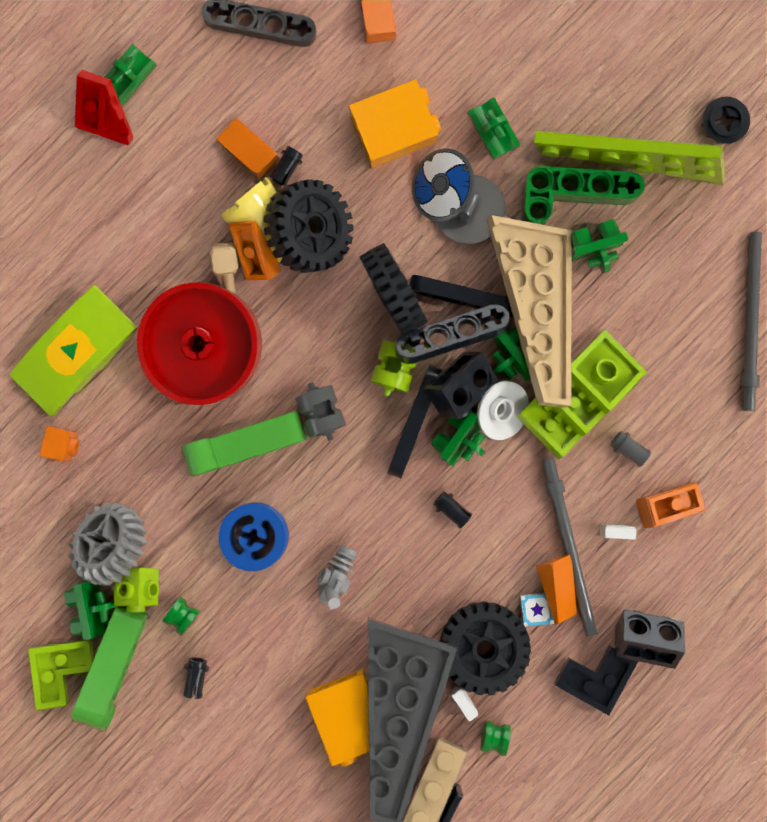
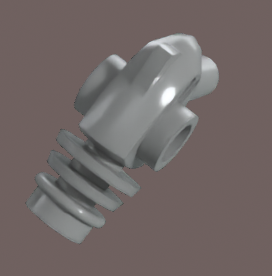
M343 545L340 546L339 550H336L340 554L339 557L333 556V558L337 559V562L329 560V563L335 566L324 568L317 580V584L320 585V602L323 605L328 604L331 609H337L340 606L339 595H344L350 584V579L347 578L348 576L345 571L353 572V570L347 567L348 565L354 567L350 560L356 561L355 557L358 553Z

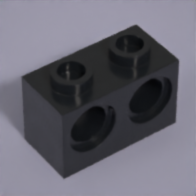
M464 351L435 377L424 390L441 417L461 419L471 412V408L499 380L482 352Z
M624 609L615 626V657L676 669L685 654L684 621Z

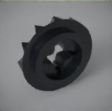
M725 96L713 100L702 113L703 121L701 126L706 131V137L715 140L716 144L730 145L739 141L745 136L750 126V114L747 107L740 100L733 97ZM723 114H725L726 119L735 120L728 125L727 129H725L724 124L715 123L722 118Z

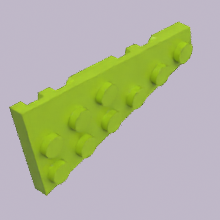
M536 131L534 144L538 151L547 157L564 156L631 168L641 174L658 173L719 185L724 183L725 168L722 146Z

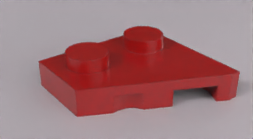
M81 70L77 74L75 128L129 146L133 141V134L111 79Z

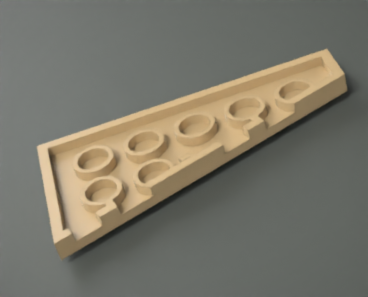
M491 215L486 220L538 405L560 408L570 407L572 230Z

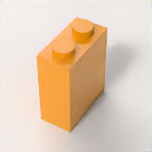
M417 79L349 105L351 119L371 169L438 142V132H441V126L436 114H430L427 107L430 104L428 93L425 87H419Z
M364 669L308 690L305 698L332 767L338 764L341 767L351 765L358 760V756L369 753V682Z

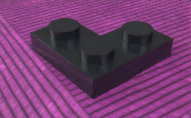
M609 645L595 672L568 657L554 685L601 712L610 715L638 661L615 657V648Z

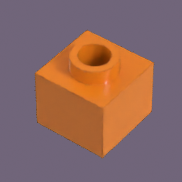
M47 426L39 456L62 462H71L72 457L77 455L80 446V440L77 439L78 432Z

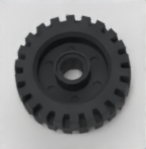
M307 179L287 185L271 197L273 202L268 203L265 209L270 212L264 215L263 221L269 223V226L264 228V235H271L272 238L266 241L268 247L276 248L272 254L275 258L282 257L280 263L284 266H290V270L309 273L331 268L336 263L341 262L344 259L342 255L347 254L350 249L346 245L352 243L353 237L347 234L353 232L354 228L353 224L347 223V220L353 219L351 212L345 213L344 211L348 204L346 200L339 202L342 195L339 191L332 192L333 186L330 184L323 185L324 181Z
M382 243L359 256L378 296L401 334L416 330L426 324V317L410 285L386 245Z
M489 602L470 603L468 606L458 609L454 615L452 614L444 625L440 641L457 646L449 677L464 690L470 693L474 692L476 695H496V692L501 691L503 693L511 685H516L518 683L517 680L525 674L526 666H529V656L531 654L529 635L521 620L506 607ZM482 641H490L493 644L492 651L487 655H481L477 652V646Z

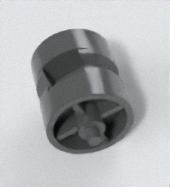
M313 382L309 383L307 393L295 398L300 414L307 417L304 425L308 436L313 438L323 435V437H327L328 441L333 440L332 433H335L334 430L346 426L341 409L335 408L338 400L333 386L328 385L318 388L314 386Z

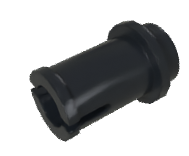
M287 146L286 150L281 151L282 157L273 173L269 176L270 179L283 187L287 186V182L297 165L302 164L301 158L303 155Z
M443 491L433 503L436 507L435 511L437 513L441 511L461 529L469 521L472 513L468 512L453 499L452 493L448 494Z
M192 657L185 664L187 675L183 696L192 698L193 686H195L194 699H200L203 697L205 672L209 671V666L206 659Z

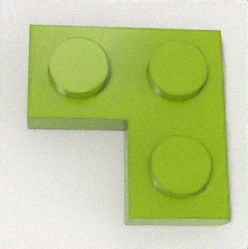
M92 639L37 646L28 649L36 710L63 707L70 704L66 675L89 672L94 660Z

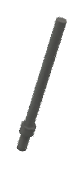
M750 232L745 362L744 374H741L740 387H743V411H755L756 388H759L760 375H757L762 232Z
M554 457L543 459L542 462L548 482L545 484L547 494L552 498L565 554H570L572 560L575 594L586 636H593L598 634L563 496V493L566 492L563 480H559Z

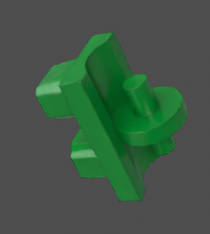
M132 44L119 60L115 59L113 61V67L104 77L111 79L120 104L123 106L156 68L157 64Z
M495 97L468 111L467 114L492 160L520 146Z
M614 219L597 225L601 239L594 242L591 240L588 228L572 232V261L596 254V257L587 260L589 268L599 266L603 273L610 271V262L618 260L619 257L617 251L610 253L606 251L623 246L624 242L629 240L626 232H620Z
M515 327L507 333L504 332L493 339L508 358L506 360L500 351L492 355L499 364L493 372L497 375L504 370L508 377L512 379L517 375V372L510 365L512 363L526 382L531 380L525 356L518 348L521 342L517 328Z
M472 411L461 419L449 418L448 423L458 429L452 439L440 432L431 444L441 454L440 457L453 467L460 457L469 461L474 453L481 457L485 453L479 447L485 436L478 432L480 430L478 416Z
M88 581L73 585L74 588L65 591L66 604L69 607L77 606L79 617L71 619V633L73 635H83V640L104 634L107 629V622L110 621L108 610L116 607L114 606V601L106 602L105 593L100 591V586Z

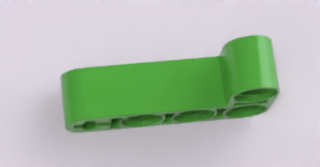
M295 411L211 439L198 440L181 446L190 476H198L306 441L307 436L299 412Z
M116 606L74 706L72 720L104 732L107 731L116 709L114 702L146 625L147 613L127 612V606Z

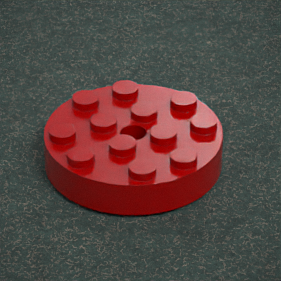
M185 283L163 292L145 311L137 333L138 358L148 380L159 392L168 398L188 405L217 403L237 394L249 383L256 372L262 352L260 327L250 307L232 291L208 283ZM198 336H201L205 342H209V344H205L201 352H198L194 347V340Z

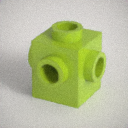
M130 568V576L122 575L121 582H115L114 606H127V612H145L146 606H158L159 569Z

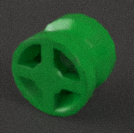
M180 597L168 611L162 622L166 625L172 624L176 627L177 633L182 636L196 619L200 610L189 607L186 604V600Z
M486 720L481 736V752L487 753L492 750L497 751L501 756H506L510 743L511 726L507 724L496 726L492 721Z

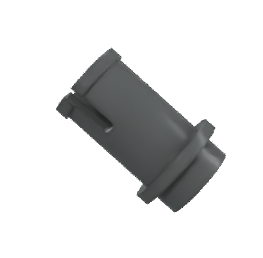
M618 432L610 444L614 448L613 451L615 453H622L639 467L644 465L650 457L651 451L630 438V433Z

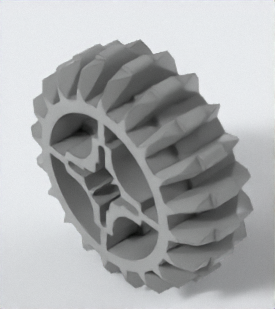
M105 502L102 507L95 506L93 513H85V520L78 522L79 528L77 532L72 533L75 537L74 541L68 544L72 549L68 557L72 560L71 567L77 571L76 574L92 584L110 586L112 582H121L122 575L130 576V568L138 566L136 562L138 556L145 555L141 547L148 543L143 537L147 530L143 526L144 521L133 509L120 503L109 504Z

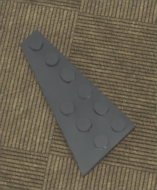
M368 618L370 819L377 822H403L457 646Z

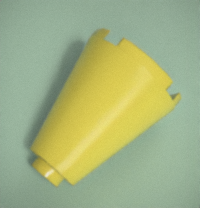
M266 177L238 199L232 208L227 209L221 214L224 221L228 224L256 221L264 235V228L269 226V223L263 222L264 215L270 213L265 209L268 203L273 202L271 197L276 194L270 180ZM264 235L266 241L272 239L271 235ZM270 247L272 252L276 249L275 247ZM282 257L276 258L278 263H280Z

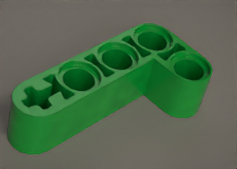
M538 166L531 169L524 181L522 221L545 225L552 214L553 201L630 205L643 193L645 183L642 176L635 172ZM535 177L543 179L546 187L544 189L535 188L531 183V179ZM564 179L571 180L575 184V190H565L561 181ZM593 181L601 182L605 187V192L598 193L594 191L591 183ZM625 184H628V188L633 190L631 194H628L627 188H622ZM531 207L541 208L544 212V218H533L529 209Z

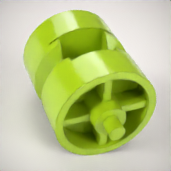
M382 341L378 354L381 363L375 365L370 380L372 383L383 386L385 396H390V392H394V390L408 393L412 381V375L409 372L417 364H405L399 361L395 353L396 343L390 341ZM406 344L404 345V350L408 349L410 353H414L415 349L408 347Z

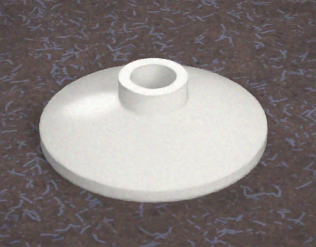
M501 381L491 386L485 392L479 403L477 416L479 427L486 436L495 440H505L515 435L521 429L523 423L516 416L529 404L528 396L523 387L512 381Z

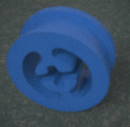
M248 503L235 508L225 517L219 530V545L224 557L233 566L244 571H260L273 565L284 554L289 540V530L284 517L278 510L264 503ZM252 515L254 522L245 525L241 531L250 533L256 529L258 530L257 536L266 539L270 536V533L265 526V521H268L273 527L275 543L268 555L260 558L256 557L254 552L264 547L267 542L258 540L252 544L251 537L244 534L238 537L244 551L241 552L234 542V529L239 520L244 516Z

